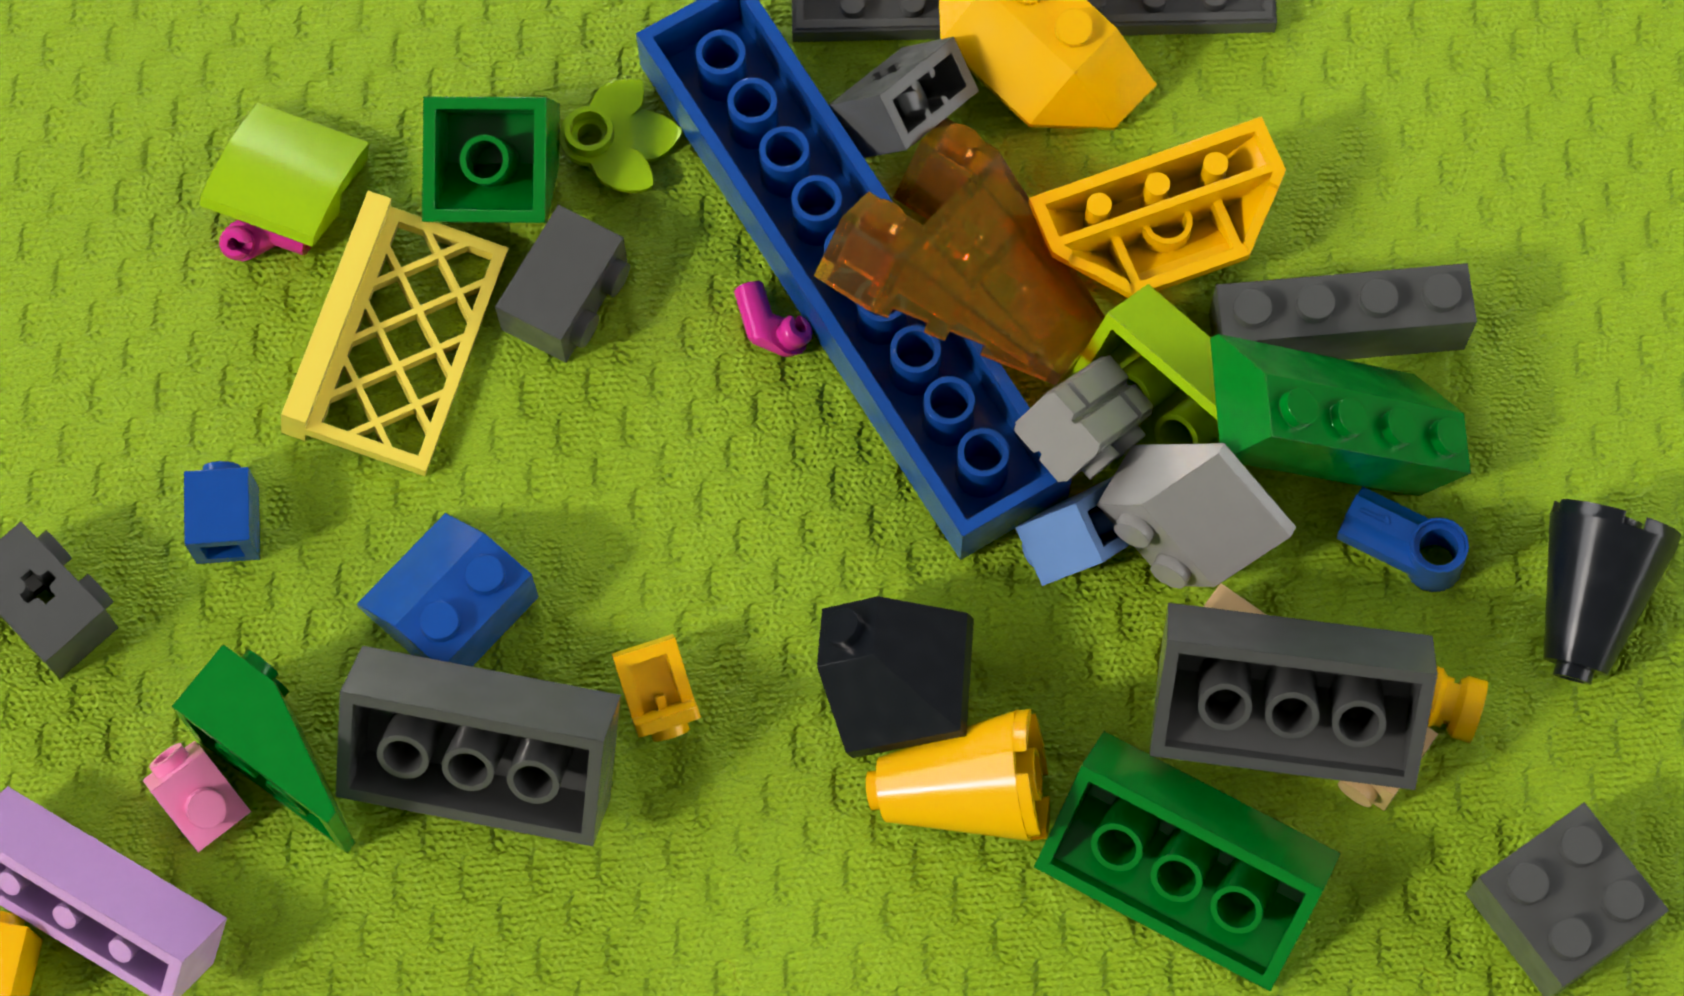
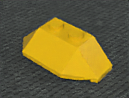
M939 0L940 39L954 36L970 72L1029 127L1115 130L1157 85L1119 30L1087 0Z
M1261 116L1029 197L1028 203L1053 258L1129 298L1147 284L1158 292L1248 260L1284 178L1286 168Z

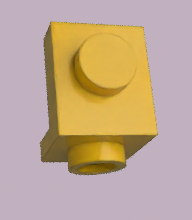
M673 634L611 653L632 722L639 738L651 735L652 740L655 742L669 740L690 730L688 723L701 718L676 638Z

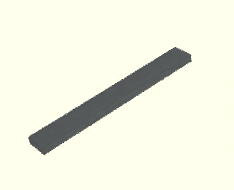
M792 0L793 42L940 39L939 0ZM1087 0L1119 30L1122 36L1275 32L1277 26L1276 0Z

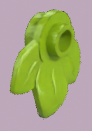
M619 79L604 84L597 90L589 106L575 109L564 119L559 132L561 149L569 160L578 165L591 166L595 175L604 186L625 193H642L651 190L654 187V180L649 163L656 162L668 155L682 137V129L674 121L664 115L642 108L645 93L642 79ZM590 132L601 136V140L593 145H584L579 141L584 134Z

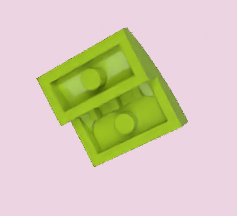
M257 102L240 124L218 159L200 195L199 206L313 247L339 215L341 194L367 163L369 142Z

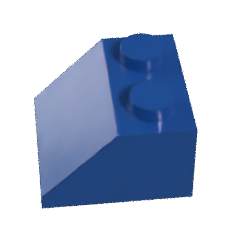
M445 513L357 603V606L411 655L473 667L539 596L532 574L485 533Z

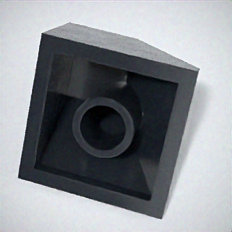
M879 596L822 609L817 668L845 752L849 756L856 758L967 736L974 618L966 612Z

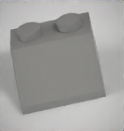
M1225 443L1133 445L1097 503L1100 510L1114 524L1115 533L1123 541L1134 546L1151 565L1150 570L1155 578L1167 586L1178 589L1185 586L1216 587L1289 539L1296 529L1293 522Z

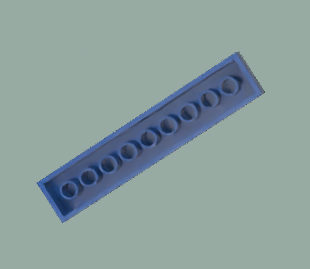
M696 0L637 32L636 38L641 68L681 127L683 133L801 315L810 323L815 337L959 559H964L1012 531L1015 527L1043 510L1067 499L1072 478L1067 482H1058L1040 462L1041 453L1039 451L1033 453L1014 431L1015 422L1030 407L760 1Z

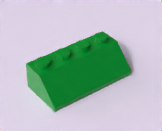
M1217 334L1210 338L1219 442L1225 443L1243 465L1414 496H1421L1471 474L1464 413L1415 374Z
M1103 731L1081 765L1034 868L1260 987L1271 991L1315 908L1341 853Z

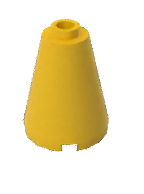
M1017 709L967 726V736L907 747L878 757L876 770L868 771L866 774V794L870 809L880 810L883 820L887 823L1024 841L1047 839L1050 828V796L1043 797V775H1048L1043 737L1036 714H1031L1032 709Z

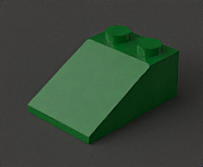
M223 644L172 705V708L198 742L348 853L355 844V841L303 730L285 700L289 690L276 679L279 673L253 651L247 649L242 657H240Z

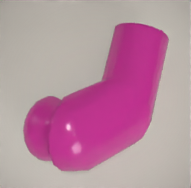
M240 220L227 226L219 237L221 252L227 258L236 261L250 260L276 246L303 256L311 248V246Z
M750 281L735 288V298L749 341L783 357L796 356L806 350L807 344L811 341L813 335L812 327L806 318L798 315L794 320L793 316L784 318L773 314L764 284L761 281Z

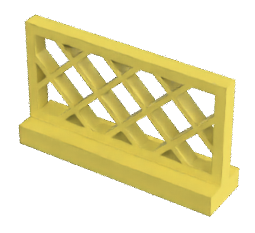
M368 190L281 413V433L303 441L306 440L307 436L426 476L509 248L437 222H422V217L392 207V198ZM400 228L423 236L432 254L401 267L391 248L397 229ZM437 242L449 245L450 247L441 250ZM466 252L491 260L484 278L460 288L447 263V260ZM385 260H387L392 271L380 276ZM438 265L451 292L420 305L407 277ZM398 282L411 310L379 322L370 304L372 294L379 289ZM478 293L474 307L471 310L466 298ZM457 303L467 323L463 334L439 343L426 315ZM364 315H366L371 327L358 332ZM417 320L430 348L399 361L386 333ZM377 337L390 365L362 378H358L348 358L351 349ZM458 348L451 366L445 354ZM436 358L446 377L445 385L442 390L418 399L405 371ZM344 370L350 383L337 388ZM396 375L410 404L378 417L364 389ZM354 393L369 422L349 431L324 423L330 404ZM437 404L430 422L424 409ZM415 414L426 435L419 455L392 447L384 427ZM375 432L379 442L363 436Z

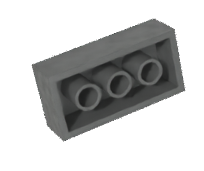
M362 646L340 690L336 797L593 847L611 797L621 695Z

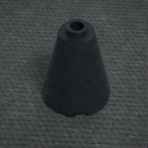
M1561 499L1560 503L1557 501L1553 502L1549 520L1543 657L1545 660L1555 664L1553 675L1586 685L1592 684L1594 675L1608 676L1678 549L1681 538L1680 532L1648 517L1643 530L1641 522L1625 517V510L1573 499Z

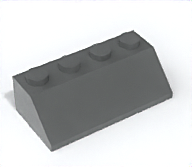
M1168 603L1159 660L1150 756L1415 790L1438 675L1433 636Z

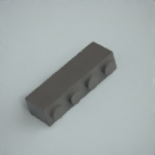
M1468 263L1216 284L1209 310L1212 337L1222 334L1343 360L1464 350L1477 323Z

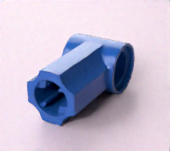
M1363 486L1352 501L1337 534L1338 540L1407 573L1413 584L1429 592L1445 591L1454 586L1461 576L1469 550L1466 533L1454 521L1442 517L1429 519ZM1431 545L1441 546L1450 552L1453 561L1446 565H1434L1423 558L1420 550Z

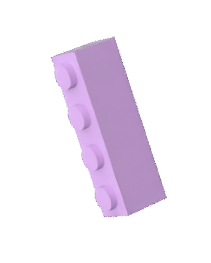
M6 787L0 792V906L148 996H182L214 964L227 917L12 788Z

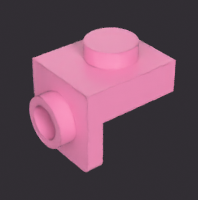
M193 741L185 748L181 743H177L163 751L151 762L149 768L152 773L143 780L149 791L197 852H200L251 812L196 741Z

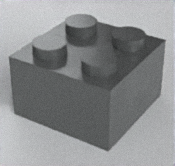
M1585 802L1482 874L1465 893L1543 996H1556L1649 929L1669 911Z

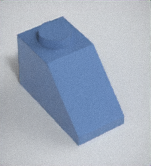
M1113 477L1043 510L1015 527L1022 542L1024 556L1028 563L1034 567L1042 586L1101 564L1130 545L1115 533L1114 524L1097 506L1098 501Z

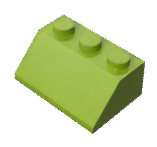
M1147 284L1107 312L1068 378L1102 355L1104 357L1110 355L1129 376L1127 384L1129 386L1135 384L1154 405L1153 414L1139 425L1146 436L1136 445L1220 443L1211 337L1153 287Z

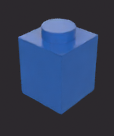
M216 461L205 464L202 470L184 471V541L196 564L260 560L259 487L248 467H241L234 462Z

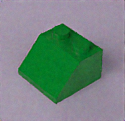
M423 96L422 222L547 223L559 169L560 103L547 97Z

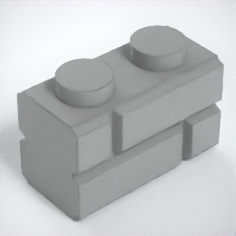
M1102 355L1048 391L1015 422L1014 431L1033 453L1037 451L1041 453L1040 462L1058 482H1067L1081 471L1091 480L1112 461L1121 458L1130 450L1131 446L1138 444L1146 436L1139 425L1153 414L1154 405L1135 384L1130 386L1127 384L1129 376L1110 355L1105 357Z

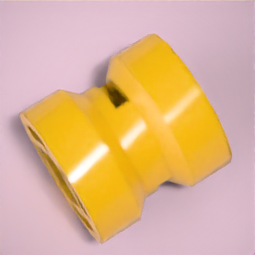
M1437 666L1438 675L1428 727H1441L1442 723L1446 724V730L1451 738L1471 743L1481 718L1489 682L1468 675L1462 678L1459 683H1455L1454 677L1448 676L1443 667Z

